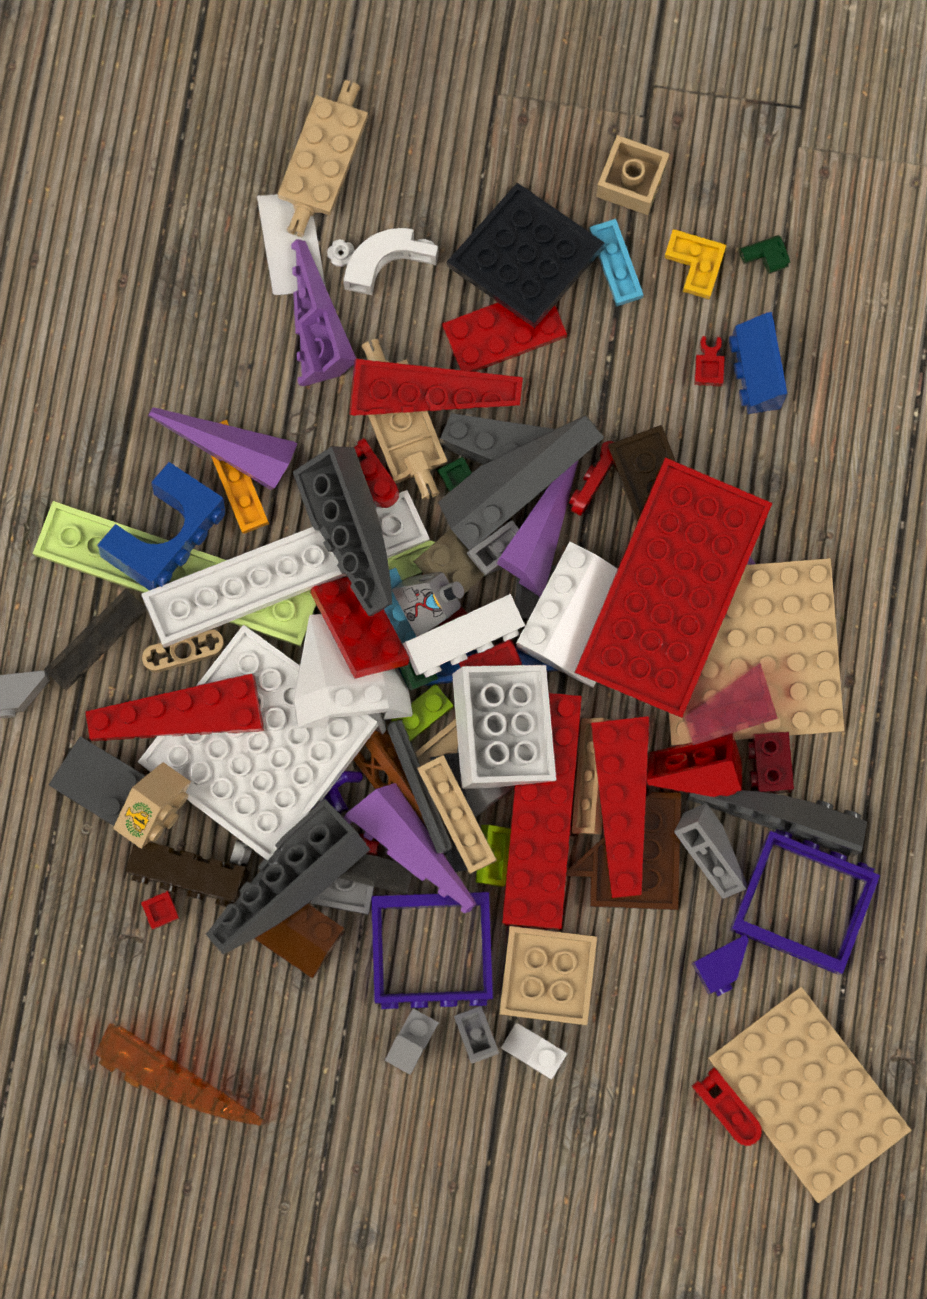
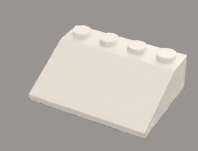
M569 542L517 641L516 649L593 688L596 683L595 681L578 675L574 671L617 572V568L596 554Z
M546 665L463 666L454 672L452 676L462 789L494 788L556 781Z

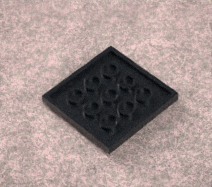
M517 182L448 259L447 266L535 328L603 251L605 242Z

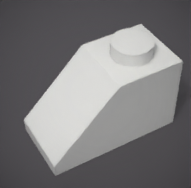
M518 1023L514 1025L501 1049L549 1079L554 1077L567 1055L566 1052Z

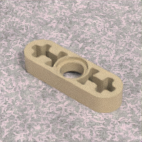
M210 629L163 648L161 643L151 645L144 650L142 661L149 671L158 673L218 656L224 650L225 642L218 631ZM212 636L214 640H219V643L215 644L214 650L204 646L199 648L202 654L197 655V648L193 640L198 639L199 645L207 643V637ZM182 643L189 644L192 649L190 656L185 659L178 658L175 652L177 646ZM170 647V654L174 662H170L168 657L160 659V665L155 666L153 662H148V659L153 657V652H157L159 656L166 655L168 653L165 648Z

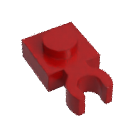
M702 336L700 350L704 355H696L694 385L723 386L725 356H716L722 345L721 337H717L716 346L708 347L706 345V336Z

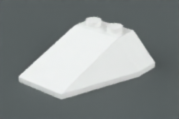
M322 614L309 615L294 696L298 729L327 726L330 718L383 713V719L412 717L413 713L408 686L398 668L354 679Z

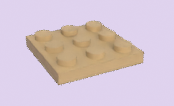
M510 926L499 1015L587 1025L597 937Z

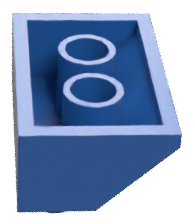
M768 312L736 325L733 336H729L730 350L732 353L736 352L737 362L734 363L735 376L737 380L741 379L743 388L739 390L741 406H746L747 414L781 409L788 394L772 312Z

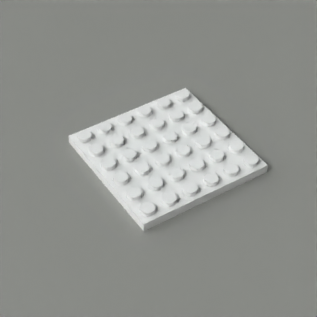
M243 625L196 686L253 674L256 681L264 731L244 733L221 732L210 735L187 734L176 737L172 735L157 736L138 763L151 772L164 762L191 781L186 791L189 794L187 800L266 860H269L277 850L275 845L279 839L320 804L376 730L378 722L369 715L364 714L330 718L327 726L298 729L294 696L300 665Z

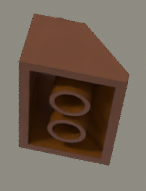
M307 903L291 916L254 939L313 979L346 930Z

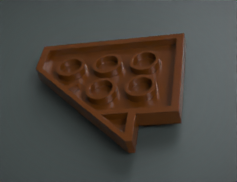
M652 792L646 797L641 895L611 897L604 837L566 872V877L591 878L590 907L678 910L680 840L674 831L681 819V793Z

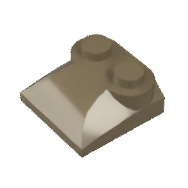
M451 529L413 561L424 574L442 572L449 583L459 582L464 589V594L484 576L467 555L469 549Z

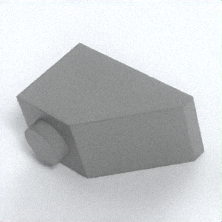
M43 670L0 675V718L16 717L15 713L24 712L50 681L49 674Z

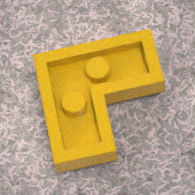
M675 229L672 230L664 258L690 266L683 292L710 300L726 245Z

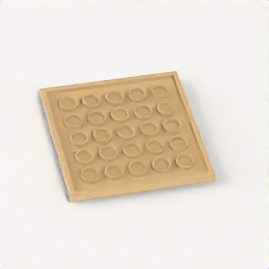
M831 558L746 565L683 717L680 718L668 713L671 745L687 744L730 733L734 734L735 740L752 739L754 734L789 732V736L844 731Z

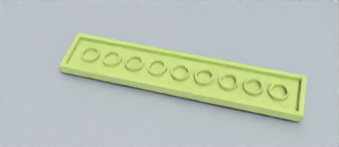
M53 501L33 554L42 559L144 593L149 590L100 557L97 545L115 524L145 543L161 544L169 540ZM192 549L187 562L181 567L178 566L172 573L170 582L226 560ZM311 590L229 623L240 627L245 625L252 631L302 647L306 636L309 615H314L317 605L310 593Z

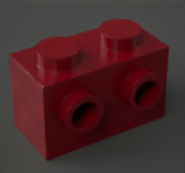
M789 732L754 734L751 742H747L748 759H753L754 771L749 772L750 787L755 788L757 792L771 794L791 793L794 790Z

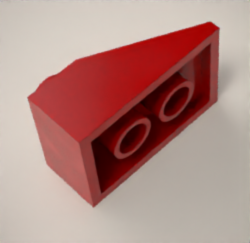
M725 734L649 752L646 779L648 785L710 797L730 796L737 791H742V760L734 734Z

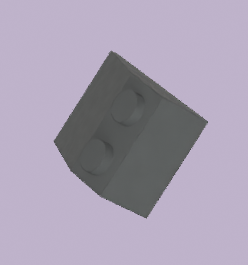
M79 737L50 781L49 786L114 826L132 787L145 776L84 738Z

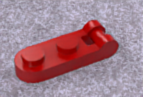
M362 438L356 442L357 445L354 448L357 457L365 456L360 465L374 504L380 508L391 507L399 498L396 483L372 451L365 438Z
M606 441L602 444L599 462L596 467L590 465L583 478L587 482L582 490H575L569 501V504L573 505L571 511L579 516H582L614 463L608 449V445L614 443L613 441Z
M712 1068L707 1072L709 1076L701 1082H695L691 1087L737 1143L744 1146L757 1143L762 1134L759 1121L715 1068ZM717 1085L722 1092L713 1098L708 1091Z

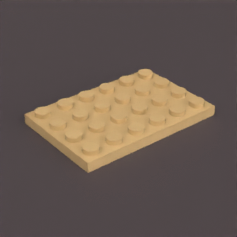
M799 987L707 1058L759 1121L763 1133L816 1203L821 1202L912 1131L802 987Z

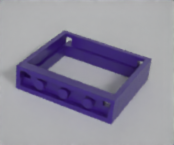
M776 829L775 832H768L748 881V887L744 891L729 931L742 936L747 935L751 940L834 974H843L880 875L874 873V868L867 866L865 863L858 862L856 866L847 862V857L840 853L831 851L830 854L819 851L820 846L813 842L803 840V843L792 840L793 835L786 831L783 832ZM773 845L864 882L836 958L744 921Z
M489 892L470 893L476 902L475 906H481L484 991L384 994L382 910L462 906L449 895L442 897L440 894L371 896L375 1004H381V1009H399V1003H411V1008H428V1002H440V1007H458V1001H469L470 1006H487V1000H493Z

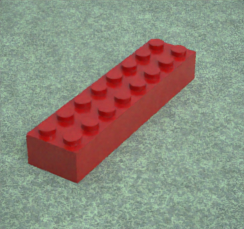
M549 693L556 781L515 785L502 925L561 930L582 696Z

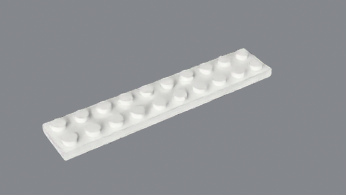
M408 490L400 492L397 502L391 507L380 508L375 505L381 525L387 559L430 541ZM311 527L167 583L163 587L149 590L141 595L161 644L165 648L307 592L314 586L331 582L347 575L341 573L337 566L339 562L333 552H328L323 544L325 539L320 531H315L314 527Z

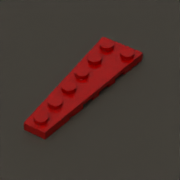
M355 359L349 415L518 406L521 401L523 377Z
M253 674L85 711L89 739L92 741L264 731L256 681Z
M649 716L591 723L611 897L641 895Z

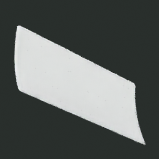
M277 194L257 196L273 294H294L293 292L298 291L297 277L292 273V267L296 266V251L291 249V244L296 239L306 241L325 285L314 216H310L304 236L297 237V232H295V235L287 232L295 212L294 205L278 199Z

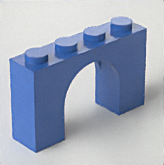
M170 462L167 463L151 483L154 495L176 509L184 517V525L179 534L165 543L149 544L140 541L115 524L97 545L102 559L148 590L163 587V585L169 583L175 569L187 562L191 550L196 545L199 546L204 542L208 530L213 524L217 525L225 515L223 497Z

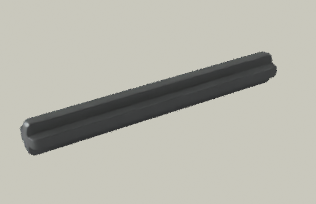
M401 720L393 721L387 726V730L436 852L438 854L446 853L453 848L446 827L417 769L420 767V763L405 726Z

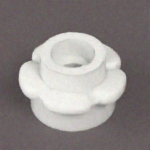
M336 240L328 248L327 255L331 259L332 264L343 267L348 265L355 249L350 242L346 243L344 240ZM339 251H343L344 254L339 255Z
M236 840L229 863L239 866L241 864L247 865L252 848L247 847V844Z

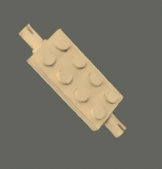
M345 80L343 82L337 101L315 96L277 194L278 199L294 205L295 212L287 232L295 235V232H297V237L304 236L309 218L314 213H323L331 216L368 119V112L352 107L360 90V86L354 82L351 86H349L350 81Z
M378 339L371 340L374 351H372L369 342H365L362 345L368 360L389 362L384 357ZM407 359L398 362L399 364H408ZM428 412L368 415L394 482L399 483L409 478H415L422 495V500L430 499L427 487L432 497L439 495L440 492L430 471L448 463Z

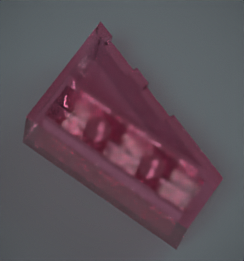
M754 663L743 673L683 715V722L691 744L695 745L778 719L761 663Z

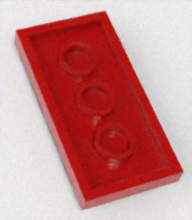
M498 302L442 323V328L457 365L463 371L477 372L567 337L556 306L548 312L535 328Z
M348 577L312 587L310 593L354 679L408 665L409 656L384 609L373 616H368L351 589V581Z

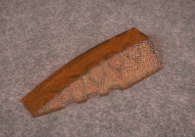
M113 1023L108 1025L95 1055L101 1058L99 1064L106 1069L114 1072L117 1068L126 1074L123 1079L136 1088L141 1084L171 1101L227 1120L262 1126L266 1121L121 1025Z

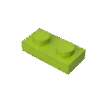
M435 684L411 703L412 717L393 718L391 722L401 720L412 742L453 709L454 705Z
M481 825V831L496 861L477 870L475 883L505 887L511 829L493 825Z

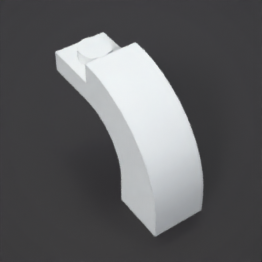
M395 228L379 232L366 239L351 256L343 280L345 290L372 295L376 277L387 263L397 259H409L436 265L439 256L438 246L426 239L414 241L413 229Z

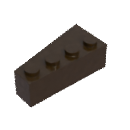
M148 842L143 848L133 844L125 872L132 875V881L148 885L149 880L160 883V889L176 893L177 888L188 891V897L204 901L205 896L216 899V905L226 908L229 904H235L241 895L240 890L248 881L250 871L245 867L239 865L232 867L230 864L213 858H208L207 860L194 853L182 850L180 852L175 851L174 848L153 842Z

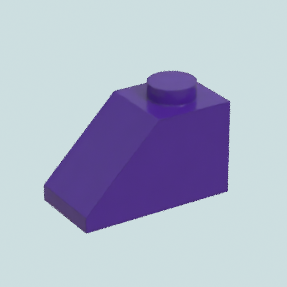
M747 935L692 963L708 995L715 992L718 997L733 989L731 983L738 978L749 941Z

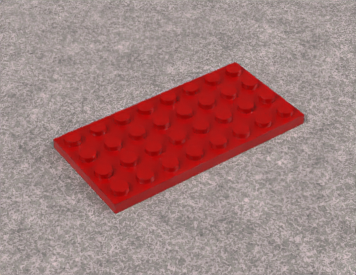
M664 458L574 673L682 718L773 503L673 460Z

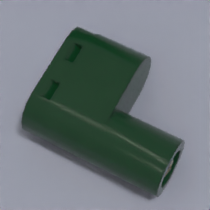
M780 235L739 248L740 257L744 264L762 258L768 274L789 267L790 259Z

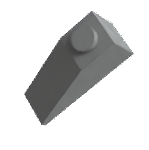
M702 804L683 813L674 833L722 899L747 889L748 885L724 827L708 804Z

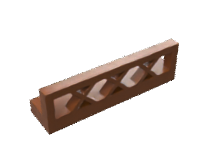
M386 729L383 734L375 730L364 744L371 752V761L366 760L360 751L353 760L375 789L396 783L417 816L426 826L388 730ZM379 770L385 771L388 775V784L383 783L379 778Z

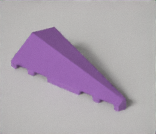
M296 239L291 244V249L296 251V266L292 267V273L297 277L298 291L293 292L295 334L300 335L301 351L296 353L297 361L301 362L302 376L298 377V384L300 386H307L341 376L354 365L356 357L306 241Z
M152 407L147 415L219 461L223 460L270 490L275 489L288 467L297 443L155 407Z
M578 461L549 485L497 562L499 566L520 579L519 584L541 597L547 585Z
M396 783L374 790L345 814L343 818L349 824L353 821L365 831L364 837L370 841L375 838L388 849L387 854L420 880L423 881L427 878L439 887L438 893L442 897L447 895L452 897L462 906L461 911L463 913L470 912L476 904L475 900L444 854L436 852L429 832Z

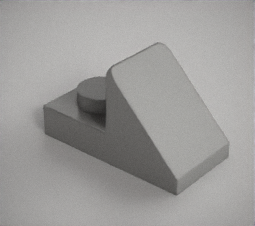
M512 520L467 552V555L484 576L502 569L497 562L519 530Z
M482 1006L454 1016L471 1064L499 1054Z
M413 1008L400 1033L397 1035L385 1061L411 1075L439 1022Z

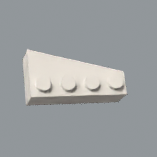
M511 594L406 641L402 645L409 656L416 675L424 673L425 677H429L442 671L439 665L450 661L452 665L468 659L466 653L476 649L478 653L494 647L492 641L502 637L504 641L520 635L518 629L524 627L525 624Z

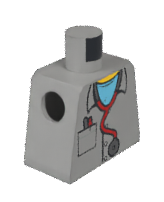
M442 572L408 577L391 589L416 637L426 633L460 609L461 604L458 599L464 595L462 585L457 581L449 583Z

